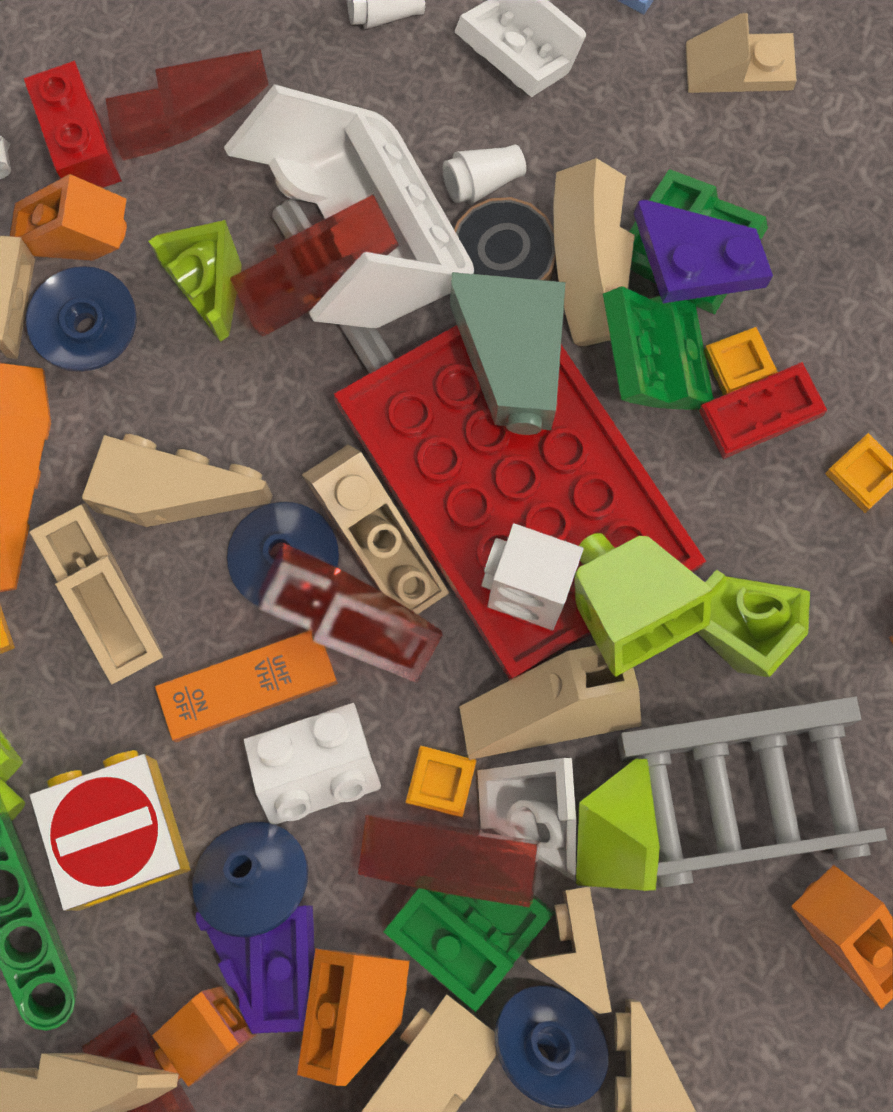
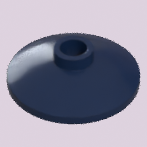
M87 266L65 269L48 278L34 293L26 315L28 336L37 352L50 364L75 372L95 370L118 358L131 342L137 323L135 302L124 283L105 270ZM88 318L95 320V325L92 329L84 333L78 332L77 328L82 320Z
M293 502L267 504L248 514L233 532L227 552L229 574L239 592L256 606L278 612L297 610L308 606L320 598L334 580L339 563L337 539L328 522L315 510ZM279 543H285L291 547L290 555L282 561H276L271 558L272 548Z
M251 822L225 831L206 848L195 868L192 890L197 910L211 927L233 937H253L275 929L293 914L304 896L308 883L306 855L295 837L287 830L275 824ZM252 863V868L246 876L235 878L237 872L243 866Z
M534 986L523 989L515 994L501 1009L495 1026L496 1052L504 1072L520 1092L541 1105L563 1109L584 1103L600 1089L608 1070L607 1042L597 1019L579 999L558 988ZM538 1047L545 1050L549 1060L541 1054Z

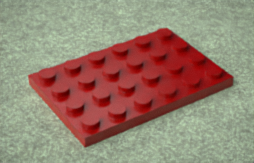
M457 325L334 393V400L509 680L539 666L591 634L576 604L574 578L554 630L487 607L491 590L482 587L485 576L484 570L495 539L507 541L513 523L577 546L588 536L596 533L603 534L614 548L638 536H648L691 572L698 570L706 562L562 344L554 421L551 430L541 429V432L537 434H517L509 431L507 426L494 424ZM579 560L577 569H578L579 567L583 566V564L580 562V560Z

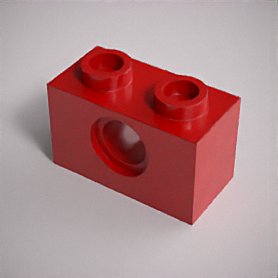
M75 60L23 78L60 179L71 174L101 188L121 182L119 171L91 94Z

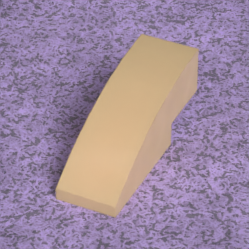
M597 158L556 172L554 245L559 282H566L564 310L573 342L578 346H588L611 340L603 293L621 286L628 289L634 234L620 227L626 176Z
M81 504L30 531L57 580L55 585L111 685L163 658V654L150 626L86 504Z
M42 1053L39 1069L0 1068V1112H126L145 1105L176 1088L179 1074L87 1053Z

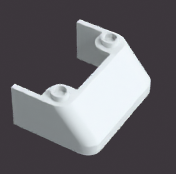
M274 84L225 145L224 149L228 156L269 164L276 177L277 187L288 198L317 203L345 255L350 268L311 309L309 314L314 322L379 328L450 294L452 272L474 273L473 263L402 137L396 128L378 113Z

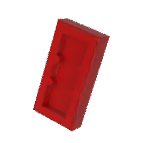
M803 362L707 402L701 405L699 412L724 460L823 417L827 412V408Z

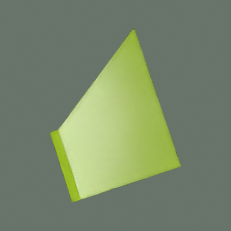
M222 220L158 234L149 240L161 266L221 342L230 334L242 264L226 221Z
M718 570L705 582L712 589L710 625L697 633L738 673L770 677L808 635L810 591L727 577Z
M648 759L633 760L579 803L576 884L578 886L643 891L656 890L660 846Z

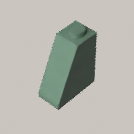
M452 272L450 308L494 424L507 426L509 431L523 435L537 434L541 432V429L551 430L557 406L566 282Z

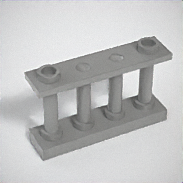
M857 696L621 733L617 738L621 762L648 759L660 846L657 872L658 888L694 883L692 871L828 849L833 850L835 861L871 855L868 843L887 840L885 828L859 831L840 738L846 737L844 727H849L861 720ZM808 733L810 743H817L835 835L801 841L782 747L788 746L786 736ZM751 742L752 751L759 752L777 845L742 850L724 757L730 755L728 745ZM693 751L694 760L701 761L718 854L683 859L666 766L672 764L670 754Z

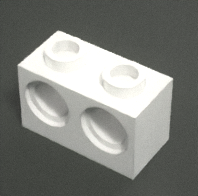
M513 523L507 541L495 539L484 570L485 576L482 587L491 590L487 607L554 630L584 548Z

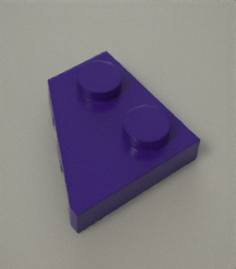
M649 200L638 201L633 214L662 303L767 288L773 274L757 229Z
M313 905L298 906L293 914L281 925L267 933L253 937H233L223 934L211 927L200 913L196 912V922L201 931L207 932L221 960L218 966L228 986L233 988L238 994L239 1009L251 1033L303 1031L315 955Z

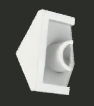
M559 758L478 770L481 829L495 830L575 881L576 811L572 758Z

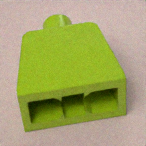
M601 533L592 534L580 543L579 546L584 548L580 558L583 566L579 567L574 575L576 604L605 662L615 677L710 625L712 589L648 536H638L617 548H614Z

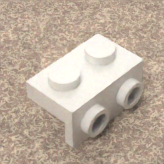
M487 0L460 15L455 29V33L473 47L478 54L486 58L511 79L517 87L524 90L531 97L570 72L586 37L585 31L548 0Z
M354 703L244 739L255 792L271 824L276 825L285 821L299 820L309 813L341 802L358 800L365 794L381 788Z

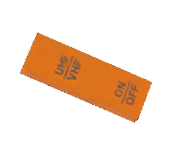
M315 628L155 686L171 738L174 742H179L338 684L320 630Z

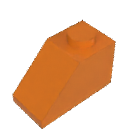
M69 174L15 203L10 236L21 237L32 255L36 257L93 261L120 248L127 229V224L124 220L127 199Z
M833 865L817 881L811 883L803 895L791 907L814 940L880 1009H883L893 999V917L881 900Z
M315 948L297 1075L335 1086H346L401 1025L410 961L372 954Z
M219 986L201 991L152 1036L160 1046L155 1051V1056L163 1070L178 1073V1080L182 1078L189 1087L202 1079L256 1036V1034L251 1033L241 1012L223 987Z

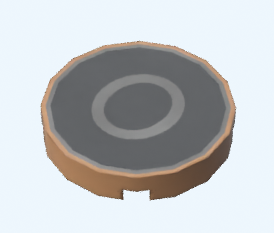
M512 197L491 198L471 207L458 220L454 231L473 263V274L545 281L551 279L556 263L554 229L547 216L531 203Z

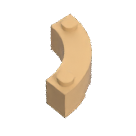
M448 995L444 997L432 1015L424 1008H421L400 1037L409 1045L361 1112H456L461 1104L466 1101L497 1055L495 1032Z

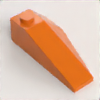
M0 363V592L17 589L30 527L28 524L34 490L38 488L41 471L39 466L44 442L48 440L51 426L45 371L42 368Z

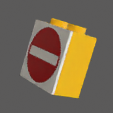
M137 750L123 752L103 761L105 768L84 776L81 770L57 775L47 781L49 788L30 794L63 910L80 911L191 871L157 760L145 754L139 756Z

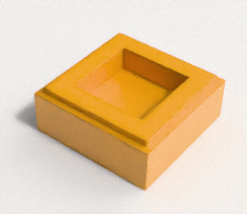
M757 327L709 344L704 349L705 356L723 395L777 373V369Z
M868 433L830 467L825 474L866 513L893 488V456Z
M420 746L405 803L463 818L477 760H469L467 757Z

